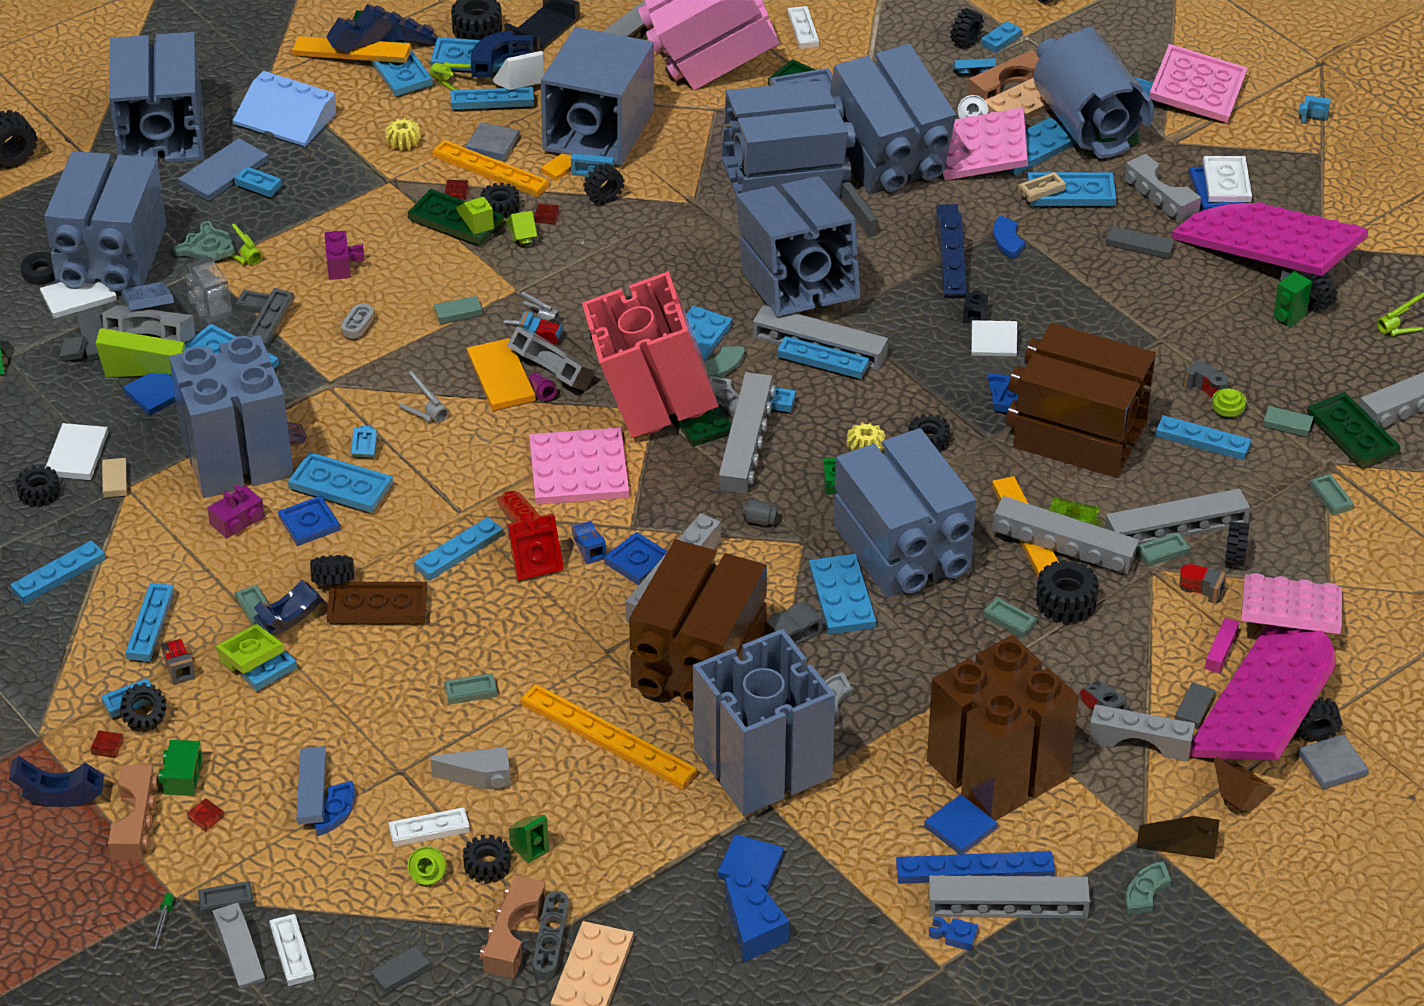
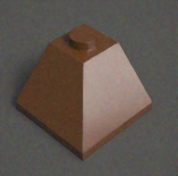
M1220 757L1215 758L1214 764L1221 797L1228 801L1227 806L1238 813L1241 810L1251 812L1274 792L1275 787L1237 762Z

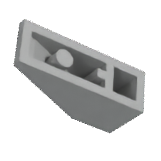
M506 747L430 756L432 777L482 789L511 787Z
M235 903L213 910L216 933L239 989L264 982L265 977L239 904Z

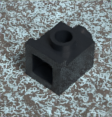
M978 290L966 293L963 323L971 324L972 320H986L989 294H984ZM969 310L980 311L981 315L969 314Z

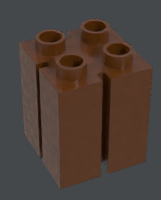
M1050 323L1042 339L1032 337L1029 341L1025 353L1026 367L1016 365L1010 377L1008 391L1017 394V400L1011 402L1006 416V426L1015 428L1013 448L1118 478L1132 452V448L1127 447V445L1135 447L1148 422L1152 390L1144 387L1145 385L1152 386L1156 352Z
M675 539L629 617L630 650L633 651L630 655L631 687L638 689L642 694L649 697L660 695L673 699L678 691L681 694V702L693 709V665L734 648L737 651V657L742 661V645L766 635V602H764L767 597L766 564L724 553L719 564L716 565V550Z
M1012 634L977 653L975 662L968 658L932 678L927 762L955 789L959 788L962 782L961 795L996 821L1026 804L1028 789L1031 791V797L1035 799L1070 778L1079 695L1049 668L1042 670V661Z

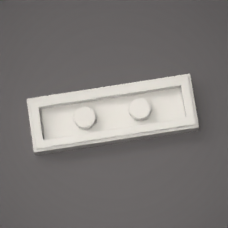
M808 7L788 8L787 14L799 49L819 47V39Z
M464 807L388 822L393 847L470 832Z
M295 914L269 920L288 986L314 980L313 970Z

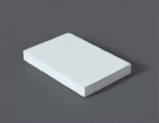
M1203 156L1202 163L1208 202H1251L1252 193L1245 156Z
M96 279L95 284L83 283L79 287H69L60 282L40 288V293L54 319L117 300L114 290L107 288L101 283L100 279Z
M63 423L46 467L49 466L51 470H56V474L61 478L91 480L108 435V428Z

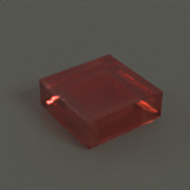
M447 180L445 194L466 200L469 187L468 180Z
M538 203L534 222L555 225L559 214V206Z
M99 730L91 746V754L116 758L124 740L123 734Z
M205 798L187 812V817L206 832L224 817V812Z

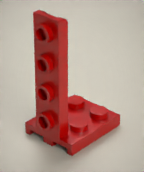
M507 491L503 493V496L497 497L498 506L512 521V523L506 525L516 579L519 581L564 570L555 515L551 513L541 516L522 494L517 491Z

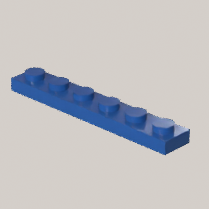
M1052 851L896 857L898 884L929 883V876L938 875L1051 877L1055 875Z

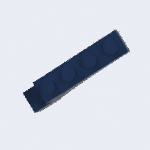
M369 4L366 5L356 22L351 19L345 20L338 17L326 36L333 48L346 53H350L351 50L368 44L390 40H411L435 46L438 38L434 33L435 30L430 25H421L412 18L406 19L396 12L390 13L381 6Z
M958 204L936 205L935 231L941 258L944 298L966 297L962 213H959Z

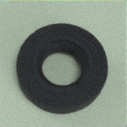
M36 252L22 260L21 274L28 283L42 285L55 280L51 253ZM40 265L49 266L47 269L42 271L32 270L33 268Z

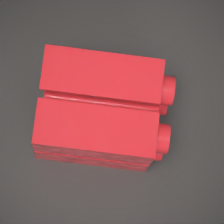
M669 271L629 285L633 296L629 300H626L621 288L582 303L600 366L632 438L645 433H656L664 426L670 425L671 420L669 416L676 413L678 420L681 421L686 418H697L706 411L719 407L699 345Z

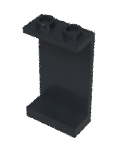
M543 0V7L523 24L516 27L506 23L505 31H513V36L533 35L534 52L543 51L580 19V2L575 0Z

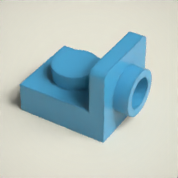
M1306 95L1305 102L1300 103L1298 115L1302 116L1301 123L1305 124L1306 117L1327 120L1331 99Z
M371 426L353 428L352 457L375 458L376 443L379 440L377 429Z

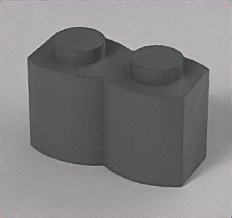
M806 602L794 604L786 612L773 614L766 621L767 635L784 629L796 645L819 635L823 628V619Z

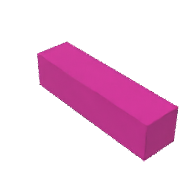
M1224 618L1206 658V670L1220 673L1237 636L1238 621Z

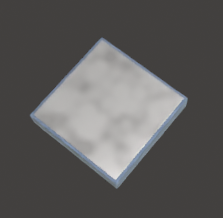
M481 122L465 148L490 158L505 161L520 137V130Z
M1344 734L1299 748V756L1322 789L1368 775L1369 769Z

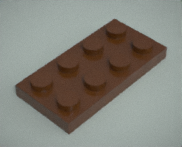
M347 581V583L340 582V584L332 583L329 592L327 623H425L428 584L427 582Z

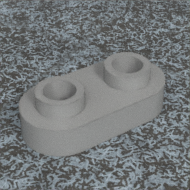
M368 304L355 305L341 324L342 334L350 339L362 336L374 319L373 308Z

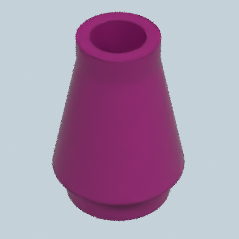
M538 372L530 375L529 382L532 384L536 396L540 400L549 401L555 397L557 389L554 381L542 376Z

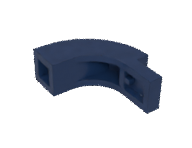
M504 31L489 35L480 40L471 52L472 78L492 77L493 66L501 59L534 53L533 35L513 36V31Z
M301 580L277 602L266 604L260 601L254 607L258 613L254 619L272 636L278 635L303 620L324 599L308 582Z
M17 756L11 762L9 780L23 788L22 797L31 802L49 807H74L88 803L102 794L104 774L86 762L67 773H49L39 769L24 758Z

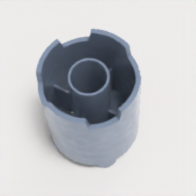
M1086 27L1079 32L1065 35L1058 40L1049 38L1038 46L1036 53L1039 60L1034 71L1035 87L1080 148L1093 151L1098 158L1114 157L1130 149L1127 139L1137 131L1142 123L1146 127H1150L1154 116L1152 100L1095 28ZM1092 121L1099 129L1101 139L1116 137L1118 140L1098 143Z

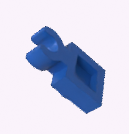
M937 916L933 917L932 926L939 928H929V937L933 939L945 938L946 945L971 951L978 933V924L955 918L952 919L951 923H947L945 919Z

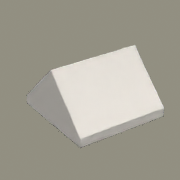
M542 51L507 58L494 77L493 82L508 90L541 83L544 75Z
M972 320L971 354L974 356H1016L1017 321Z

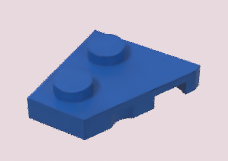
M988 373L994 411L1007 413L1011 402L1017 400V394L1008 391L1011 377L1009 375Z

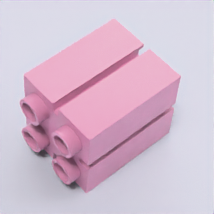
M645 0L646 4L638 8L643 22L649 29L646 32L649 41L654 42V50L657 54L664 52L668 57L665 59V63L674 80L678 81L685 77L693 90L700 88L780 44L770 19L766 21L770 17L763 0Z

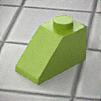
M485 197L464 202L456 207L457 212L474 235L494 229L493 208Z
M532 211L511 214L506 219L513 242L519 241L520 245L532 243V239L537 237Z

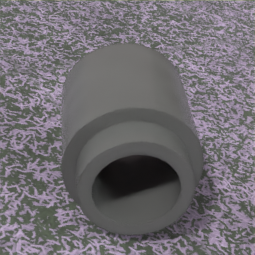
M750 499L749 503L744 504L742 516L746 517V522L768 527V525H775L778 507L773 506L772 503Z

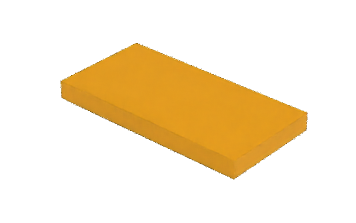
M510 338L467 348V355L492 411L536 401L535 393L516 351L507 346Z

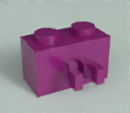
M346 230L324 232L329 280L351 278L349 262L365 261L363 244L348 247Z
M239 485L234 486L235 491L233 493L224 492V498L207 507L210 525L226 539L265 517L263 500L246 485L243 487Z

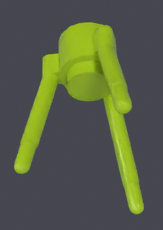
M436 62L431 66V77L438 79L439 84L445 85L451 90L459 89L446 81L454 75L450 68H471V64L448 62L444 64Z
M232 224V227L245 244L240 249L241 257L236 254L229 257L238 260L242 265L247 263L251 266L258 264L263 257L262 252L255 246L247 234H243L236 224Z
M1424 292L1394 311L1378 318L1377 327L1379 331L1384 335L1390 333L1392 337L1398 334L1422 331L1423 327L1398 329L1400 326L1398 316L1408 311L1409 306L1423 298Z

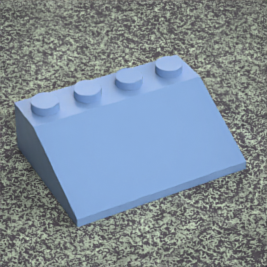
M262 71L252 82L233 119V124L264 133V131L273 132L276 138L306 147L336 114L335 93Z

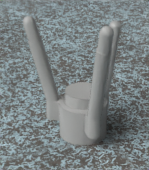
M525 292L521 293L523 297L535 303L523 301V305L538 311L537 318L559 320V310L553 309V306L547 305ZM503 320V324L519 326L520 322L517 320Z
M409 371V375L430 401L425 406L426 414L404 404H399V407L424 418L428 423H431L432 420L436 423L444 421L449 413L448 408L425 387L412 371Z

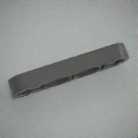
M561 891L549 893L544 902L533 958V973L536 978L543 981L554 978L558 970L569 912L568 896ZM556 902H559L558 912L554 911ZM551 921H556L560 923V926L551 929L548 928L546 924ZM547 942H552L556 944V947H554L553 949H544L542 945ZM544 959H548L549 963L546 969H542Z

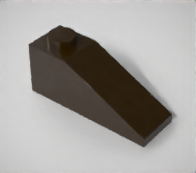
M1190 816L1139 825L1136 848L1214 859L1220 820Z

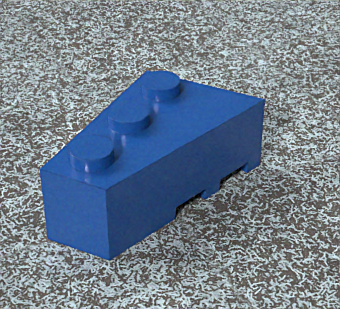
M746 868L725 878V900L735 928L743 963L788 942L789 920L752 872Z

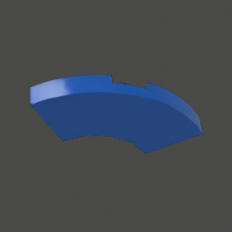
M1000 215L994 224L993 237L999 250L1014 259L1025 248V241L1021 240L1016 234L1018 222Z
M353 781L328 787L329 795L324 804V822L313 823L317 836L336 829L350 815L355 802Z

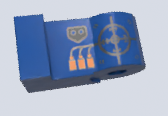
M592 521L573 525L572 535L586 565L604 560L606 556V541L595 530ZM591 549L599 551L597 555L590 556Z

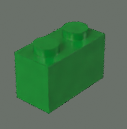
M1294 271L1278 283L1273 318L1289 327H1292L1304 318L1308 311L1312 281Z
M170 740L168 750L163 752L164 768L159 770L158 775L159 784L163 785L164 795L195 796L203 760L200 741Z

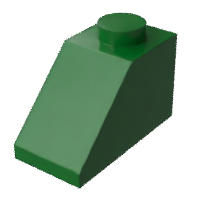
M545 815L529 816L522 821L516 822L509 828L510 846L527 864L549 852L548 824Z

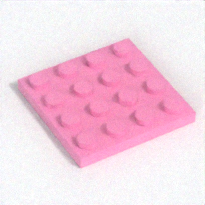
M1169 44L1150 90L1149 97L1160 103L1228 123L1246 75L1247 67Z
M1024 107L955 119L945 170L943 171L944 179L950 180L1028 166Z
M621 428L529 434L536 504L629 498Z
M1259 573L1245 574L1241 621L1340 634L1342 626V587H1338L1333 583L1315 584L1310 580L1292 581L1282 576L1269 578Z

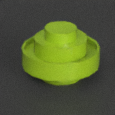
M1231 388L1218 390L1212 398V408L1222 416H1238L1244 412L1246 407V397L1241 392Z
M425 846L412 852L408 859L407 867L414 881L419 884L429 885L443 878L446 873L447 862L439 849Z

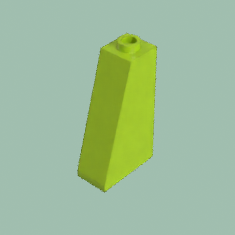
M105 328L99 329L96 340V347L105 377L145 376L149 373L172 375L169 356L183 353L186 350L184 342Z

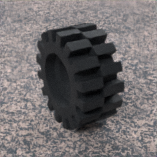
M965 8L954 19L955 23L951 26L953 29L950 30V39L961 46L969 48L975 44V41L979 39L978 35L982 33L980 30L984 26L982 25L984 17L978 12Z
M605 163V166L599 164V168L595 166L593 172H588L590 176L584 179L586 183H583L584 191L597 204L606 205V201L611 203L612 198L615 200L618 198L616 196L617 193H622L620 188H624L623 183L625 180L622 174L608 163Z
M500 182V185L493 183L492 187L488 185L486 186L487 189L484 188L480 196L485 197L493 208V212L503 215V220L504 217L508 218L511 214H516L519 211V191L516 190L515 186L511 187V184L508 183L505 186L503 182Z
M1327 272L1323 276L1311 273L1303 275L1312 281L1308 309L1319 312L1335 304L1338 292L1334 289L1337 287L1336 284H1332L1333 279L1332 277L1328 278L1329 274Z
M921 414V418L916 416L914 420L910 421L908 432L921 428L924 433L935 434L926 436L940 453L941 450H946V446H949L950 425L949 422L946 423L945 418L940 420L939 415L933 417V414H929V417H926L925 414Z
M34 465L31 466V470L25 468L24 473L20 472L18 474L16 486L19 499L23 501V504L27 505L29 503V507H34V504H37V507H41V504L44 503L47 506L49 501L55 502V497L59 498L61 488L58 474H56V470H51V467L47 466L44 469V465H39V468H36Z
M1230 521L1225 564L1244 567L1249 524Z
M329 555L328 557H316L310 561L311 581L316 584L324 585L327 583V585H332V583H347V581H352L355 578L352 557Z
M142 683V686L135 684L132 689L129 687L126 690V694L122 696L120 716H123L122 720L124 723H128L129 728L135 727V731L140 732V729H144V732H147L151 727L155 729L157 724H161L165 716L167 707L165 695L162 696V691L159 688L156 690L153 684L150 687L146 686L147 683ZM139 699H146L152 703L153 711L146 716H141L134 711V703Z
M1319 697L1318 700L1314 701L1299 725L1297 734L1303 740L1308 739V742H1313L1314 739H1316V742H1320L1321 738L1327 740L1330 735L1335 737L1336 732H1340L1342 726L1336 702H1331L1329 698L1324 701L1323 697Z
M485 834L480 835V840L477 837L472 838L473 843L468 841L466 848L464 847L463 850L465 873L469 874V878L471 880L475 878L478 883L483 879L484 884H489L490 879L495 883L498 882V877L501 879L505 878V873L508 874L510 871L509 867H511L508 843L506 841L502 842V838L499 836L495 840L494 835L491 834L489 838H485ZM483 856H493L496 858L491 862L478 861Z

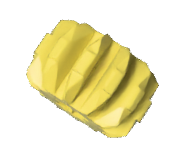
M404 118L403 120L396 119L395 122H389V126L385 130V137L388 146H392L393 150L400 149L402 151L403 149L410 150V147H417V143L420 142L421 133L418 123H415L413 119L406 120Z
M861 422L860 426L853 425L852 429L848 430L847 447L849 451H854L874 443L881 452L884 451L882 441L885 440V434L879 425L872 426L871 422L869 424Z

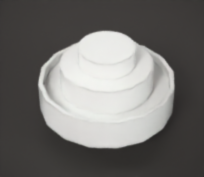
M977 95L965 97L958 105L960 119L988 114L987 103Z

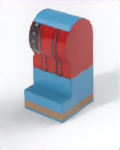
M524 311L518 324L519 327L533 331L553 345L558 343L564 329L563 325L557 320L535 318L532 312Z

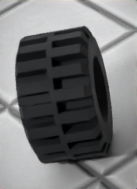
M457 0L452 5V31L456 38L482 40L489 35L502 32V10L497 0Z
M7 110L5 113L0 111V167L5 168L7 166L8 168H13L14 165L20 166L23 161H28V157L34 154L33 149L37 148L36 142L38 137L32 126L19 112L15 111L13 113L12 110Z
M1061 560L1059 563L1055 561L1051 563V566L1046 565L1044 570L1040 571L1037 582L1036 605H1038L1039 611L1044 612L1045 617L1053 618L1055 622L1063 621V623L1068 624V622L1077 623L1078 620L1083 621L1087 619V616H1091L1096 608L1099 585L1098 577L1096 574H1093L1091 568H1086L1085 564H1078L1077 561L1073 560L1071 562Z

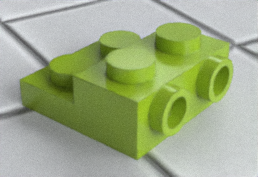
M258 624L216 645L220 662L232 672L237 669L242 674L252 671L255 667L285 651L283 643Z

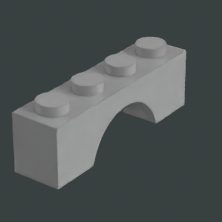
M1147 154L1126 162L1124 179L1178 223L1187 220L1194 213H1199L1201 197L1187 186L1172 187L1158 180L1159 164Z
M119 305L102 313L103 328L133 334H154L162 339L184 343L195 337L194 315L149 309L130 311L128 307Z
M518 326L507 345L520 355L551 370L556 374L555 377L577 389L586 391L596 372L533 331Z
M1095 704L1090 723L1088 743L1114 747L1121 740L1139 738L1154 744L1161 751L1163 757L1188 762L1195 723Z

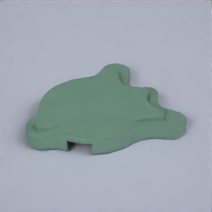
M204 221L200 224V232L197 234L189 233L186 236L185 242L174 246L173 252L175 256H189L197 261L211 262L233 255L235 249L229 233L215 229L210 221Z

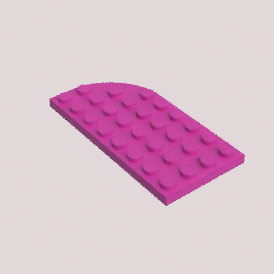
M1262 202L1228 204L1194 213L1172 231V239L1319 276H1323L1368 237V229L1355 224L1349 225L1338 220H1328L1316 215L1303 214L1300 211H1290L1282 207L1265 205Z
M1267 624L1194 736L1189 757L1278 760L1335 668L1336 654L1329 637L1321 630L1313 631Z

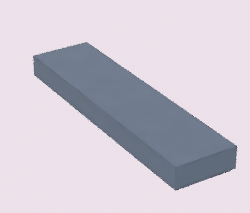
M325 746L300 749L296 817L298 825L324 822L327 762Z

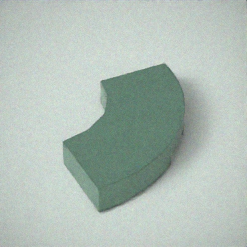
M722 346L721 352L716 357L704 361L708 376L724 378L727 373L736 370L743 361L744 347Z
M1164 861L1143 868L1128 885L1125 898L1127 915L1153 911L1154 896L1162 889L1171 887V879Z

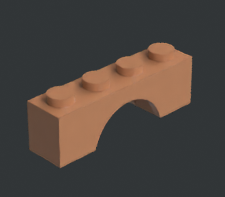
M1030 50L969 78L968 96L977 95L987 100L1000 94V87L1007 83H1023L1034 78L1035 67L1039 60L1037 53L1034 50Z
M122 765L118 783L121 801L133 806L134 810L125 819L111 824L108 841L111 861H142L144 850L149 848L147 830L152 829V815H150V811L155 810V795L153 793L158 791V776H154L152 765Z
M515 875L512 884L507 885L504 894L505 901L497 909V921L495 925L492 924L490 926L488 943L483 945L480 951V960L483 961L485 973L515 979L522 961V944L520 940L511 934V931L516 925L525 920L539 918L546 898L545 881Z

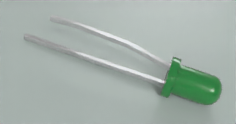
M171 893L165 894L163 902L160 904L162 914L155 936L158 934L155 950L167 911L171 912L173 909L174 896Z

